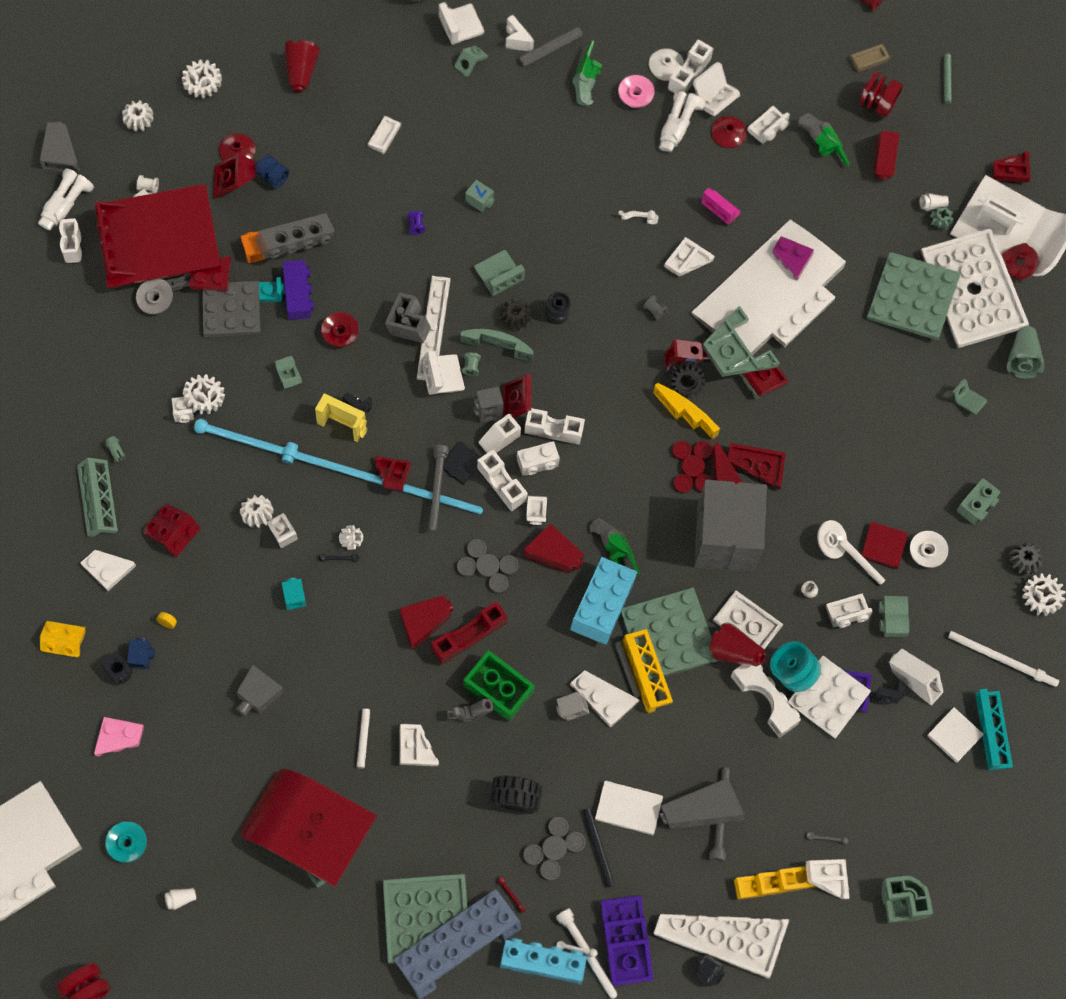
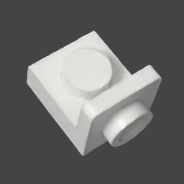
M184 397L172 398L175 422L186 423L194 420L193 407H187L188 401H183Z

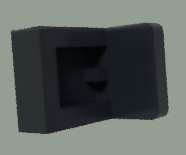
M903 680L897 682L895 690L878 687L874 700H878L879 703L886 705L891 703L898 704L901 698L905 696L906 688L903 687Z

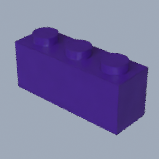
M305 260L283 262L289 320L311 318L310 311H314L313 300H309V294H312L311 283H307V278L311 277L310 266L306 267Z

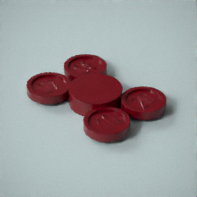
M679 441L674 444L672 449L674 457L683 460V474L678 475L674 480V488L678 492H689L693 486L692 479H696L695 487L699 492H702L705 480H713L711 476L703 474L705 469L703 460L710 458L713 452L710 443L706 441L696 443L693 450L694 455H691L692 449L687 442Z

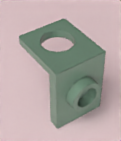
M476 46L463 49L454 67L468 77L476 62L487 59L488 55ZM463 59L469 62L467 70L463 69L461 65Z
M963 379L953 391L956 404L975 415L987 403V399L969 389L966 379Z

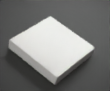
M953 708L927 736L957 763L984 734L956 708Z

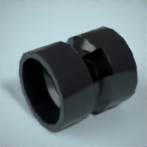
M554 292L548 297L546 318L551 323L562 324L568 320L571 300L567 294Z

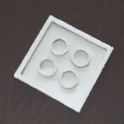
M822 656L819 660L821 674L818 681L805 691L795 692L788 701V704L836 739L871 691L833 662Z

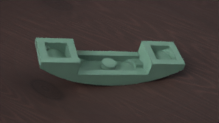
M490 329L461 331L460 343L478 347L480 341L514 350V358L529 362L533 360L534 351L514 336Z

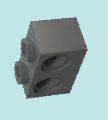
M499 386L476 391L473 409L475 417H479L480 423L502 418L503 400Z

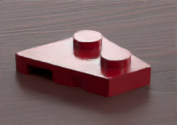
M231 256L220 258L221 267L192 272L190 289L228 291Z

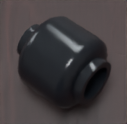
M709 955L702 959L698 958L693 965V969H695L694 977L708 987L717 986L724 977L723 965Z

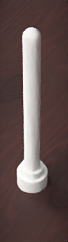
M570 908L557 915L558 922L568 928L579 948L590 950L573 922L574 915ZM583 953L609 997L612 999L616 998L617 992L596 958L591 957L590 954Z

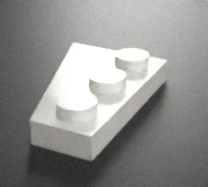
M583 671L570 683V686L576 692L585 695L587 704L610 728L639 702V699L587 671Z

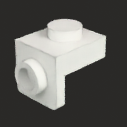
M528 496L526 519L530 521V524L541 525L542 522H546L547 497Z

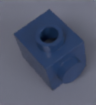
M145 638L130 640L127 660L130 668L150 669L151 659L154 660L155 648H152L150 641H147Z

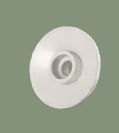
M671 49L658 50L653 53L649 60L651 73L656 78L664 81H670V77L678 66L684 65L681 55Z
M833 520L826 521L818 530L819 547L829 558L841 557L846 550L840 543L844 539L847 540L846 533L838 522Z
M923 531L912 539L910 553L919 565L934 568L946 560L948 545L940 534L933 531ZM929 549L931 554L925 553L924 550Z

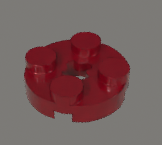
M1027 243L1015 245L1002 254L1010 278H1017V280L1026 279L1035 273L1036 267L1039 265L1037 252ZM1019 259H1024L1021 265L1019 263L1016 264Z

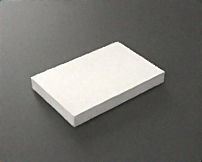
M738 591L732 594L713 619V622L718 626L726 622L734 624L764 648V650L783 626L781 622Z
M605 781L595 820L654 835L663 796Z

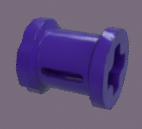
M412 211L407 214V218L410 220V234L419 235L426 231L422 220L424 217L423 212Z

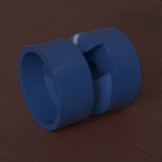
M267 154L258 162L255 173L261 178L267 179V182L274 188H279L287 180L290 170L283 164H278V160Z

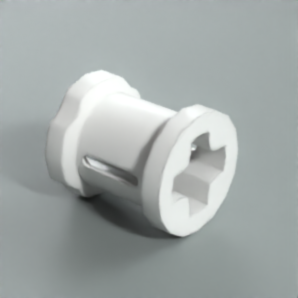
M139 175L137 191L140 192L145 189L146 191L157 193L159 179H149Z

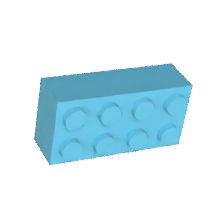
M601 557L575 614L570 630L607 645L632 589L637 571Z

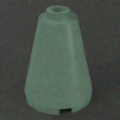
M1030 326L1020 328L1017 332L1007 360V370L1009 373L1010 371L1015 373V377L1034 378L1037 373H1043L1045 363L1037 331Z

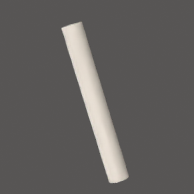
M846 539L840 543L879 585L886 581Z
M362 709L356 767L359 769H364L370 709Z

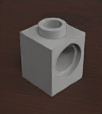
M580 692L557 699V713L567 721L589 714L585 695Z

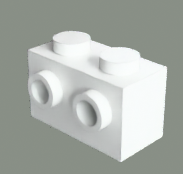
M554 441L517 451V462L522 476L533 475L544 470H552L559 466L560 458Z

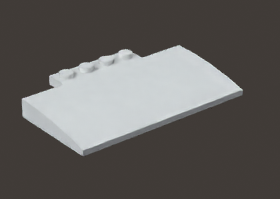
M789 220L693 310L691 314L708 330L714 333L731 316L735 309L740 306L749 320L734 330L752 356L772 336L786 347L834 301L835 296L824 286L844 268L846 261L804 228ZM781 236L814 249L813 256L798 280L773 255V248Z
M41 781L0 806V922L56 887L47 871L82 849Z

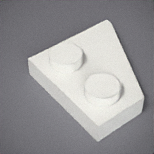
M401 724L399 765L438 766L439 761L435 758L431 750L432 747L425 738L421 725Z

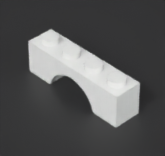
M742 664L733 671L731 677L743 692L757 691L769 700L771 716L767 723L779 738L799 724V713L795 708L789 706L786 696L782 692H778L774 681L763 673L761 665L755 667Z

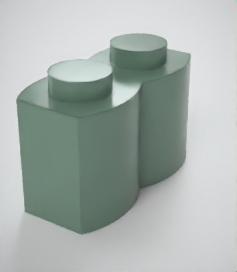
M884 596L882 602H879V613H882L883 620H880L879 628L883 632V637L907 638L909 635L908 597Z

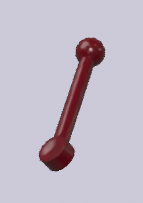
M499 877L497 880L498 884L505 888L519 910L524 913L526 911L507 886L505 878Z

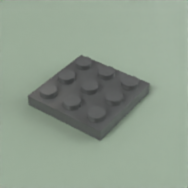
M259 281L229 282L228 291L203 290L204 337L261 335Z

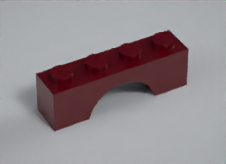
M496 601L480 611L464 627L454 632H447L431 642V650L441 665L506 625L508 616Z

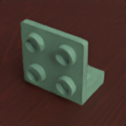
M506 250L476 264L474 267L492 296L523 281L525 277V269L522 264L516 266Z

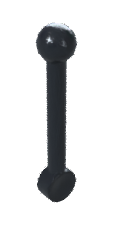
M321 554L319 556L320 561L352 560L353 562H358L360 559L358 554L353 556H326Z

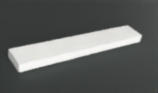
M432 276L426 312V319L431 329L425 342L421 345L417 372L418 380H425L421 362L422 357L428 351H435L436 356L440 354L450 278Z

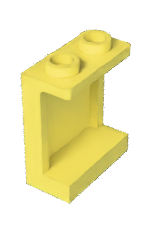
M325 393L323 394L315 408L317 424L324 427L328 418H331L352 428L354 441L358 442L360 437L363 438L367 432L365 412Z

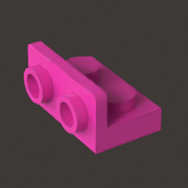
M708 188L704 192L701 203L728 225L740 215V211L715 190L712 191Z

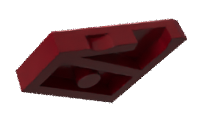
M1024 151L1022 155L1017 157L1012 155L1006 159L996 160L992 165L994 180L1029 183L1031 179L1029 151Z
M375 456L374 463L384 488L403 491L411 469V462Z

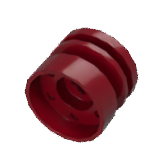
M875 71L862 90L859 105L863 107L867 100H869L867 109L870 110L874 104H877L875 113L887 118L904 84L893 79L886 85L887 76L883 75L881 80L878 81L880 72Z

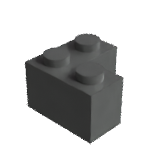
M399 292L385 325L390 335L424 343L431 327L426 317L419 315L421 306L416 296Z

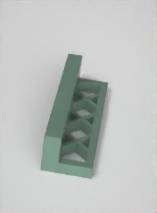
M87 458L77 465L87 536L95 537L101 532L116 533L118 529L108 462L102 459ZM95 465H101L102 474L96 470ZM99 481L105 487L104 492H102V490L98 487ZM101 499L106 502L107 510L101 506ZM104 517L110 522V527L104 526Z

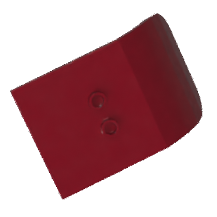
M280 769L270 780L243 824L240 836L247 841L272 851L336 887L377 815L305 775L289 769Z

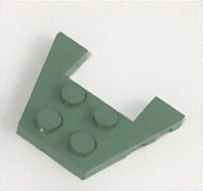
M740 306L735 309L731 316L717 328L702 346L722 377L776 368L780 364L771 350L754 358L734 329L742 326L749 320Z

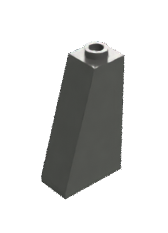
M728 778L661 805V819L664 825L668 823L670 829L745 820L744 812Z

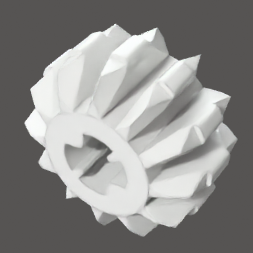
M139 100L136 104L132 101L131 106L126 104V110H123L122 115L123 122L127 124V127L129 129L134 128L135 132H137L138 128L144 131L145 126L150 128V122H153L154 118L153 110L149 108L147 102L142 104V101Z
M254 494L252 499L247 498V502L242 503V508L240 509L242 520L251 528L254 525L259 528L262 523L267 525L266 520H272L273 507L270 500L265 499L263 495L257 498Z

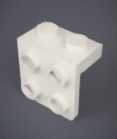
M719 62L712 65L693 82L696 95L705 101V106L702 110L713 116L717 115L740 96L739 90L726 84L723 68Z

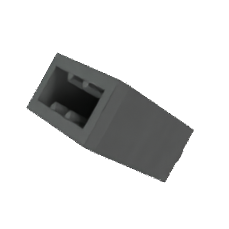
M47 122L40 157L44 170L63 172L65 169H71L76 173L80 171L66 124Z

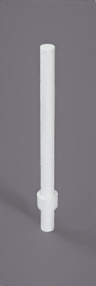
M953 631L948 636L949 639L1034 677L1036 681H1043L1054 687H1057L1059 683L1058 679L1045 674L1046 672L1043 670L1031 668Z

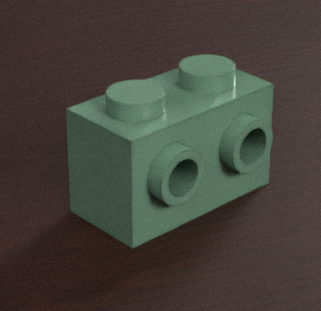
M982 478L956 511L973 525L978 520L982 522L988 515L986 510L989 507L993 509L999 502L997 497L1001 491Z

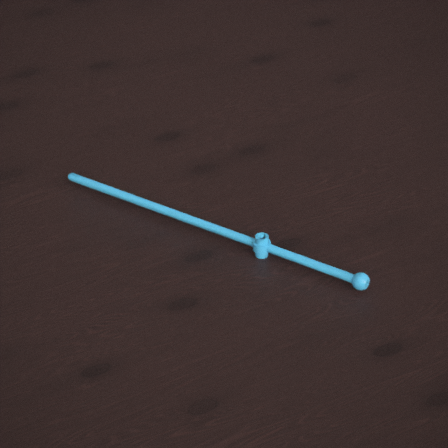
M204 419L196 420L194 430L199 434L209 432L281 454L283 456L281 460L287 464H292L293 460L298 459L383 485L380 476L298 452V445L292 442H288L285 447H281L208 425V422ZM405 484L403 489L404 492L432 500L433 492ZM440 495V503L476 514H482L483 512L480 506Z

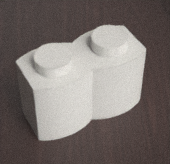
M62 219L59 230L62 236L60 248L66 263L80 262L82 251L80 247L81 233L76 219Z

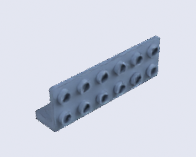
M494 890L395 958V962L412 985L417 997L422 999L437 988L435 980L501 935L506 940L521 930L520 921L499 892Z

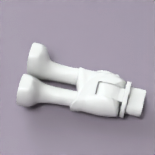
M677 91L674 94L672 112L669 114L668 120L661 132V144L659 146L661 150L672 152L673 148L683 138L690 124L689 119L694 109L702 110L704 108L705 101L692 93L687 95L683 91ZM683 106H685L681 118L679 119V114Z
M71 169L63 171V179L57 191L53 193L52 197L43 207L42 218L38 224L49 231L54 225L57 226L74 206L75 199L82 191L89 193L94 188V185L82 175L78 176ZM72 184H74L73 187L71 188V190L69 191L68 195H67L66 198L64 199V197H63L64 194L66 193V191L68 190V188H69Z

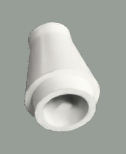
M930 193L920 197V207L926 211L936 209L937 207H947L949 202L947 196Z
M194 888L169 890L168 893H164L168 910L172 908L175 910L196 900Z

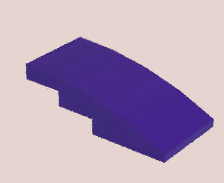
M641 895L600 900L612 985L652 981L653 973L649 939L647 938Z

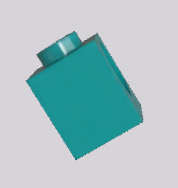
M289 578L282 582L287 610L306 607L301 579Z

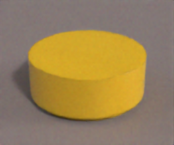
M160 612L156 618L160 625L168 629H173L177 623L172 615L165 612Z

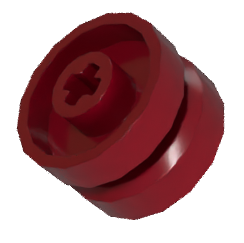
M92 963L78 969L63 979L56 987L60 996L68 999H102L111 991L107 980L99 979L102 972L97 963Z

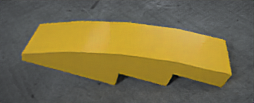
M659 383L655 385L653 393L676 420L683 416L694 430L701 426L711 439L718 436L720 428L701 409L677 392Z
M806 867L781 869L776 872L760 873L755 876L734 879L738 899L816 887L808 882Z

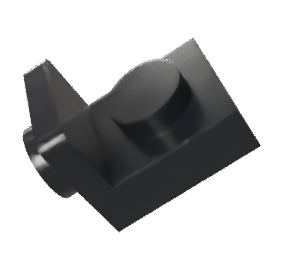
M348 391L342 396L344 403L365 412V415L372 409V398L370 396L362 403L356 395H351Z

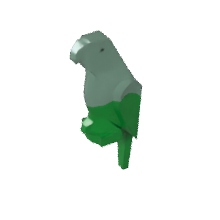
M593 40L581 59L572 80L576 89L577 103L582 106H589L594 102L591 100V90L595 84L596 75L601 73L602 64L589 58L595 42Z

